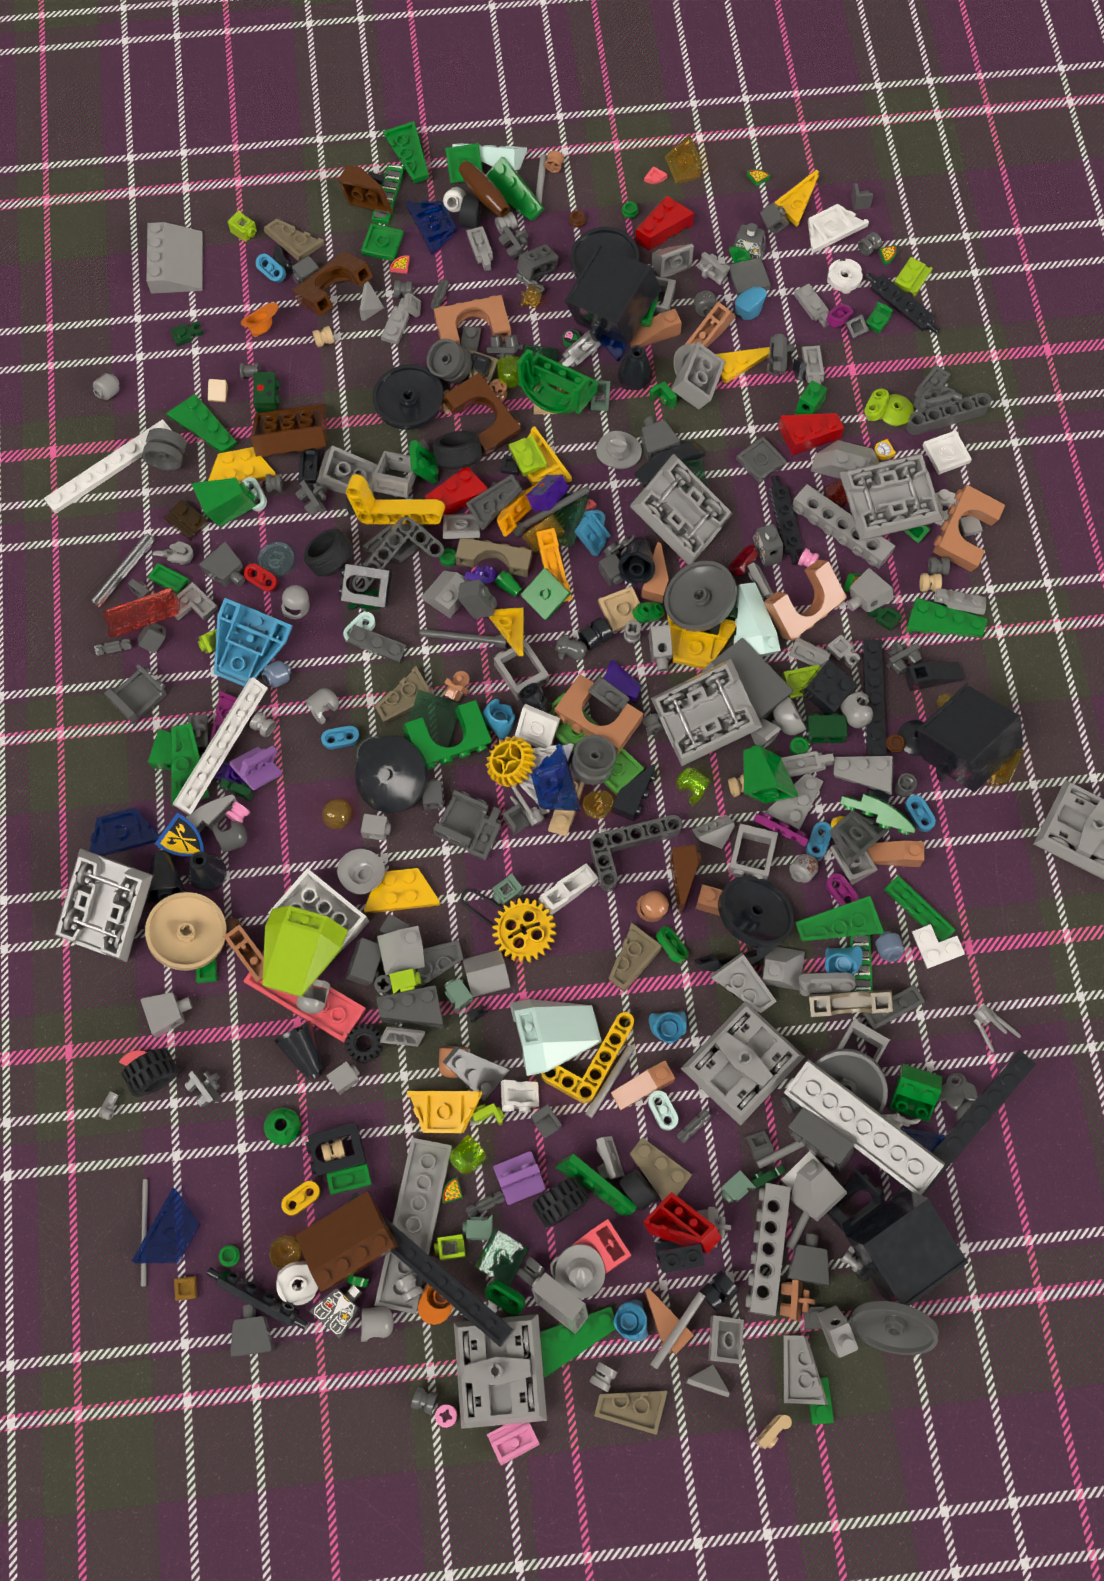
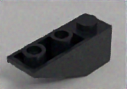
M925 662L910 665L905 673L910 691L964 680L959 662Z
M651 765L619 790L612 806V813L631 821L634 820L635 816L639 817L643 808L640 804L643 799H647L650 792L648 786L650 782L654 783L657 772H655L656 765Z

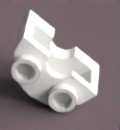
M502 1080V1111L510 1112L514 1111V1109H519L520 1113L531 1112V1108L539 1107L538 1082Z

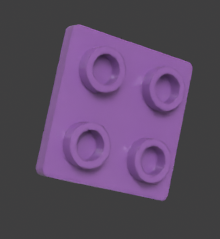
M274 746L267 749L256 747L230 761L229 764L252 790H256L282 774V771L273 763L277 753Z
M531 1151L493 1167L508 1205L546 1190L540 1170Z

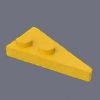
M815 170L774 202L778 206H783L787 213L785 215L786 218L796 227L799 225L819 177L818 170Z
M770 347L716 354L725 361L720 378L727 384L768 358Z
M495 609L494 616H489L490 620L517 655L523 656L524 609Z

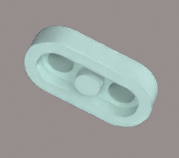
M253 477L244 479L242 482L247 485L248 489L254 486L252 491L256 497L254 499L255 503L257 504L260 501L252 510H263L266 507L267 499L260 483Z
M369 612L360 613L344 629L345 641H348L354 625L372 631L375 627L374 616Z
M663 1091L651 1093L648 1105L659 1127L666 1131L674 1129L678 1123V1116L667 1094ZM660 1099L662 1104L656 1105L654 1100ZM665 1117H669L671 1119L670 1124H666L664 1122Z

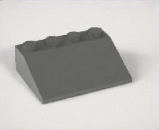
M741 638L724 651L701 672L703 673L731 659L759 720L762 718L766 719L780 702L794 692L744 638Z

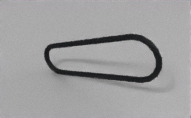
M473 889L465 890L461 894V903L488 925L494 926L464 902V895L468 892H473L505 911L504 907Z

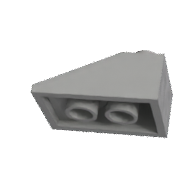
M697 342L678 373L672 391L697 409H701L711 401L725 361Z
M332 445L325 452L316 483L319 486L325 485L331 491L346 494L351 476L357 474L366 479L373 494L372 476L377 468V464Z

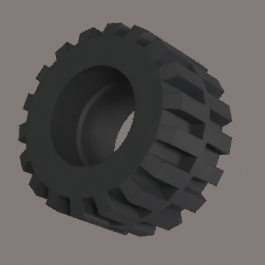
M160 1048L149 1051L134 1059L124 1068L121 1075L132 1096L142 1097L168 1085L178 1075L179 1069L168 1049Z
M570 1177L538 1197L532 1204V1208L544 1227L550 1228L582 1208L589 1198L576 1177Z

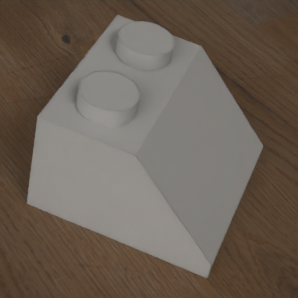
M443 571L422 595L421 599L448 618H451L462 605L458 600L460 583L469 582V580L464 579L457 572Z

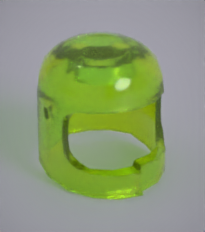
M506 356L497 362L498 379L502 384H507L508 388L518 386L517 361L520 357Z
M688 767L679 774L676 780V787L679 791H683L686 788L690 789L693 794L689 801L692 805H695L703 796L710 783V779L697 769Z
M467 1134L462 1142L451 1151L449 1159L452 1166L458 1172L468 1175L486 1159V1154L481 1146Z

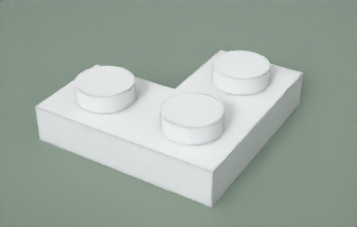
M931 924L912 931L927 969L965 954L958 936L938 943Z

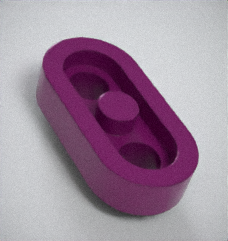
M840 304L828 312L826 321L832 327L841 326L851 319L853 309L848 305Z
M835 873L829 876L826 881V888L839 906L848 904L844 901V898H849L851 902L858 900L857 893L843 875ZM832 883H838L839 887H834Z

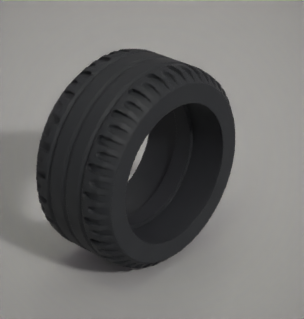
M455 431L444 434L437 438L433 444L436 463L444 469L466 468L477 463L482 457L480 439L478 435L470 431Z
M328 529L318 534L308 544L304 552V561L317 576H330L338 572L349 561L353 545L339 529Z

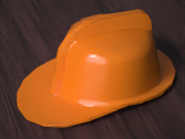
M265 304L252 314L244 317L241 320V325L248 327L254 337L266 333L271 328L272 316L277 312L278 304Z
M427 1284L419 1301L418 1313L427 1324H440L449 1317L453 1306Z

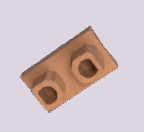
M458 671L454 674L453 681L447 678L445 684L448 687L444 695L457 702L460 701L463 693L468 696L470 690L465 687L469 684V675L464 671Z
M792 1279V1282L782 1283L781 1294L791 1296V1304L781 1303L780 1315L789 1317L794 1321H801V1308L802 1312L808 1313L809 1304L815 1305V1300L809 1299L810 1291L803 1290V1282Z

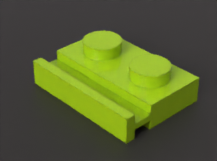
M910 257L894 281V284L903 291L911 292L913 296H916L933 268H928L926 264Z
M532 435L527 439L523 438L508 444L509 450L523 477L537 472L543 467H547V462Z
M819 665L782 673L783 680L794 691L788 697L791 699L803 697V694L799 691L819 668Z

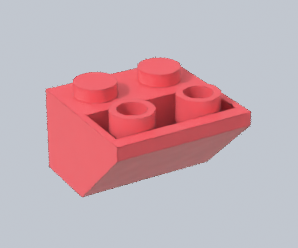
M608 1219L573 1244H585L594 1248L603 1260L605 1274L631 1257L630 1252Z

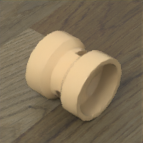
M329 326L324 327L321 332L319 330L312 331L317 348L323 347L324 342L329 345L335 343Z
M921 573L920 591L927 592L928 590H933L936 592V589H941L942 576L940 573L933 575Z
M744 774L740 778L733 777L728 779L733 797L739 796L744 792Z
M337 1139L331 1144H321L325 1162L346 1157L342 1139Z

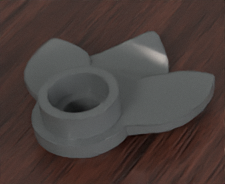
M634 534L632 538L629 539L627 537L618 545L616 542L612 543L604 550L605 556L608 557L614 553L618 554L620 547L627 546L634 540Z
M953 1073L947 1078L946 1083L942 1085L937 1101L947 1100L948 1105L954 1111H958L965 1099L975 1101L978 1098V1093L975 1086L968 1083L964 1075ZM959 1080V1083L953 1084L954 1081Z

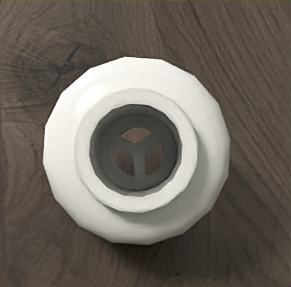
M459 187L451 188L443 197L444 206L451 212L460 211L463 197L467 194Z

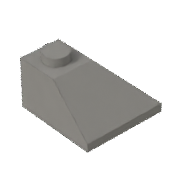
M693 244L672 246L653 252L652 265L658 276L665 278L691 268Z
M418 926L377 936L385 976L412 968L425 967L423 945Z
M775 946L763 959L761 974L763 983L770 986L799 990V976L802 975L805 951Z
M811 1159L797 1172L790 1200L818 1221L847 1192L825 1167Z

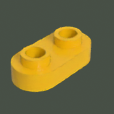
M312 1181L304 1182L283 1198L281 1203L282 1210L290 1216L299 1214L319 1198V1186ZM308 1189H313L314 1193L312 1196H307ZM295 1201L297 1204L294 1209H290V1203Z

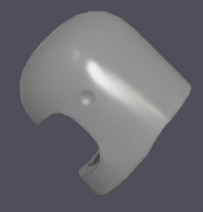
M292 585L285 589L282 595V614L289 619L296 620L302 618L309 611L308 592L299 585ZM284 606L291 610H301L298 615L290 614L285 610Z
M328 688L319 689L305 700L313 716L320 724L326 722L322 714L324 711L331 709L335 712L339 707L337 696Z
M863 692L853 693L841 704L840 708L843 715H846L848 724L854 728H863L873 719V710L870 706H867L869 702L867 694ZM859 697L863 698V702L860 705L857 702Z
M316 979L312 985L323 987L324 989L310 987L302 997L297 996L296 1003L298 1008L308 1014H318L323 1011L330 989L328 982Z
M382 1306L362 1308L361 1342H367L372 1337L386 1338L390 1336L394 1327L393 1315L390 1309Z

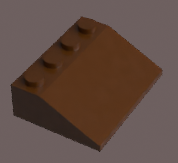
M325 403L255 413L251 433L255 456L268 457L271 454H286L291 451L303 452L306 449L326 447L327 422Z
M366 1191L295 1235L309 1271L320 1292L330 1290L399 1247L369 1191Z

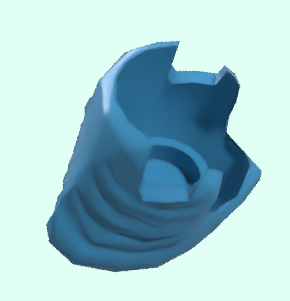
M752 287L739 294L735 300L736 315L742 316L743 320H752L759 316L767 297L766 290L761 287Z
M494 699L487 704L481 713L484 723L491 728L499 739L506 738L513 729L515 714L511 705L499 704V699Z
M860 946L827 948L825 952L826 973L846 972L854 975L860 968L863 960V951Z
M684 1011L652 1013L649 1016L648 1021L651 1032L658 1039L666 1043L672 1044L686 1033L687 1017Z
M634 1299L621 1304L616 1312L613 1323L616 1330L628 1341L636 1342L647 1339L649 1336L647 1316L644 1312L642 1301Z

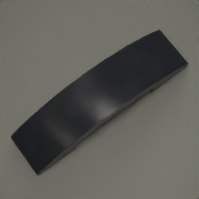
M696 442L683 443L653 457L639 468L634 475L641 485L646 487L673 454L683 463L688 461L690 464L705 456V453Z
M751 946L752 951L743 954L750 964H754L770 953L775 947L757 948ZM712 954L695 959L694 961L700 969L716 972L738 955L719 960Z

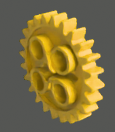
M519 898L517 905L510 901V908L504 905L505 912L498 911L501 918H494L498 925L492 926L494 930H497V933L492 934V936L499 938L494 943L502 945L499 951L506 950L504 956L508 957L512 954L513 961L519 957L521 963H523L524 958L531 962L532 956L539 960L538 954L541 953L545 956L544 949L551 950L548 943L555 942L550 938L552 935L557 934L551 930L556 927L555 923H550L554 917H547L550 912L549 909L542 911L544 905L540 904L537 907L536 900L530 904L528 898H526L525 903H522ZM528 913L534 914V919L531 922L525 921V915ZM510 921L516 922L514 930H507V924ZM540 922L539 926L532 927L536 923ZM523 926L529 928L526 930V935L521 932ZM538 930L542 931V937L539 940H534L532 937L533 933ZM518 933V934L515 935L513 938H511V939L508 938L510 935H513V934ZM517 939L524 940L523 947L515 948Z

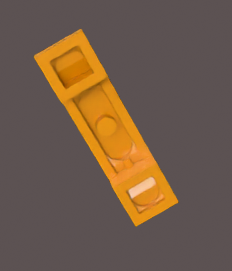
M536 485L515 497L499 514L497 522L503 536L510 534L517 527L515 522H518L532 509L526 495Z
M551 528L536 532L543 567L547 568L570 591L558 548L555 529ZM571 594L565 601L572 600Z

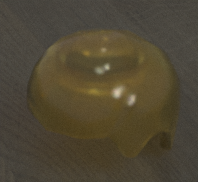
M605 790L599 793L592 791L584 798L582 807L585 814L589 817L602 819L609 815L614 801L612 795Z
M340 798L328 801L322 811V820L331 829L344 828L352 816V808L349 803Z
M282 1235L276 1238L269 1250L271 1264L280 1270L289 1263L298 1262L302 1254L297 1239L290 1235Z

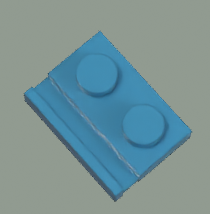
M587 511L586 518L582 519L575 533L591 554L598 556L607 542V537L611 535L595 514Z

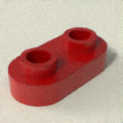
M249 564L244 570L245 578L262 590L273 592L277 589L279 584L277 577L259 565ZM257 571V576L253 577V573ZM269 581H272L271 586L267 585Z

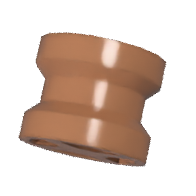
M555 150L550 151L545 161V168L553 173L559 172L564 161L563 154Z
M502 379L493 380L489 387L498 393L500 401L505 400L507 397L506 382Z

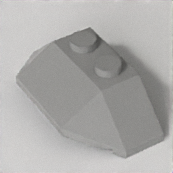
M837 440L815 454L811 472L841 479L840 472L880 462L872 448Z

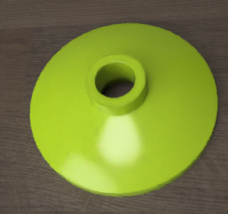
M889 395L890 401L881 419L892 426H902L908 423L910 415L914 413L912 403L902 395Z

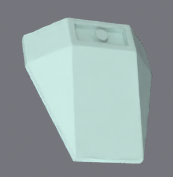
M532 999L510 1003L513 1020L516 1022L523 1049V1062L527 1076L548 1072L602 1041L592 1005Z

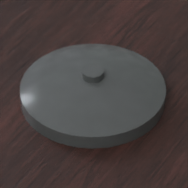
M698 561L682 568L668 584L664 597L666 612L669 618L684 630L699 632L711 629L720 624L733 609L737 597L736 582L728 569L717 562Z
M837 1049L823 1054L814 1062V1064L880 1114L882 1113L887 1101V1080L881 1067L871 1057L853 1049Z
M874 1301L858 1306L852 1313V1331L860 1340L876 1349L893 1354L918 1355L931 1351L938 1343L939 1329L937 1324L928 1315L913 1307L895 1302Z

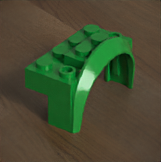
M529 349L517 361L518 385L522 387L524 393L536 406L547 412L567 415L572 412L580 414L598 390V381L539 353L533 357V351ZM540 382H542L541 385L536 389V391H534L535 387ZM547 383L554 385L570 394L559 392L554 388L550 387Z

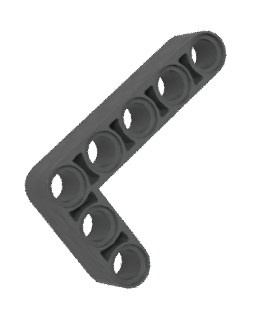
M401 517L362 566L367 567L373 563L376 568L383 569L407 538L431 557L441 556L444 548L436 538L413 519ZM404 520L410 522V528L406 531L401 527ZM418 532H422L424 534V540L422 542H417L416 540V534ZM396 534L399 541L397 544L392 545L390 537ZM432 544H437L439 548L435 554L430 552ZM381 549L387 551L385 559H380L378 556V552ZM354 575L351 579V586L355 590L362 592L371 585L375 578ZM358 578H363L365 582L361 588H357L355 585V581Z
M670 815L593 835L590 839V852L601 889L611 892L617 886L618 878L611 853L674 838L681 832V818L676 815ZM674 823L678 828L671 829L668 825ZM657 828L659 833L653 834L650 832V829ZM637 832L641 835V837L635 839L631 836V834ZM619 837L622 839V842L614 843L612 839ZM595 842H601L603 843V847L597 848L593 844ZM604 859L607 860L609 864L606 866H601L598 862ZM609 877L612 878L614 882L612 884H606L603 880Z

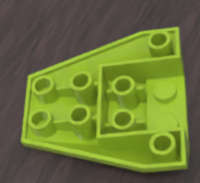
M293 906L272 909L265 925L263 986L302 997L340 952L348 930L328 916Z

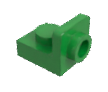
M878 302L875 310L866 320L867 327L880 334L889 322L893 310L886 304Z
M665 381L651 388L649 398L651 401L660 397L664 405L667 404L670 409L676 406L677 396Z

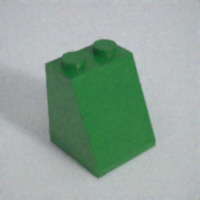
M236 477L191 484L204 513L219 527L256 506L254 501L256 497L253 491L248 489L247 485L244 482L241 483Z
M754 745L750 749L743 750L745 795L764 804L798 797V792L780 756L764 749L760 745Z

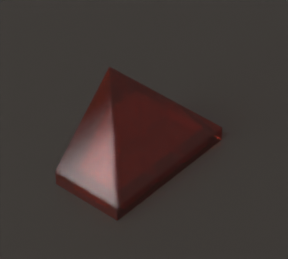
M839 479L825 486L826 498L842 508L848 501L842 480Z

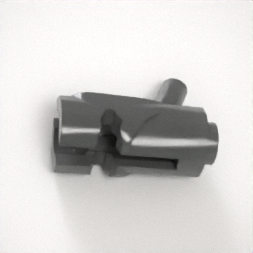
M774 334L770 338L769 355L767 358L770 363L767 364L766 372L769 375L780 376V373L784 375L787 368V352L794 351L795 349L793 344L787 345V338L783 334Z

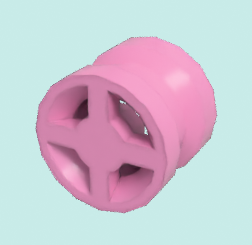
M806 548L799 559L798 565H804L808 568L818 560L819 554H813Z
M234 802L232 809L227 811L225 815L232 821L243 823L244 817L248 816L250 811L240 803Z
M442 1405L437 1409L435 1419L438 1425L447 1428L455 1424L458 1414L453 1406Z

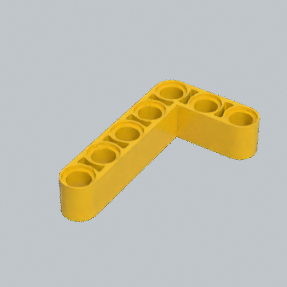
M357 474L351 476L346 489V495L358 520L364 524H395L401 517H409L418 524H439L445 509V504L436 499L375 500L366 479ZM404 520L402 524H410V522Z
M622 1012L617 1016L583 1078L557 1066L553 1068L556 1075L552 1078L541 1073L543 1081L581 1103H590L597 1094L633 1028V1016L628 1012ZM621 1019H627L629 1020L630 1025L628 1027H622L619 1024V1021ZM612 1036H617L621 1042L614 1045L609 1039ZM603 1053L609 1054L611 1060L603 1062L600 1059V1055ZM598 1071L601 1074V1078L594 1080L590 1077V1073ZM564 1079H571L574 1082L573 1086L570 1088L564 1087L562 1084ZM587 1088L591 1091V1095L588 1098H584L581 1096L580 1091Z

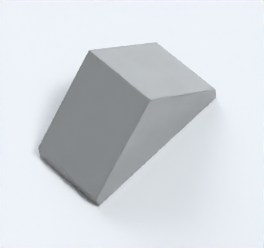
M762 718L760 722L763 728L750 734L755 745L765 748L775 740L781 729Z

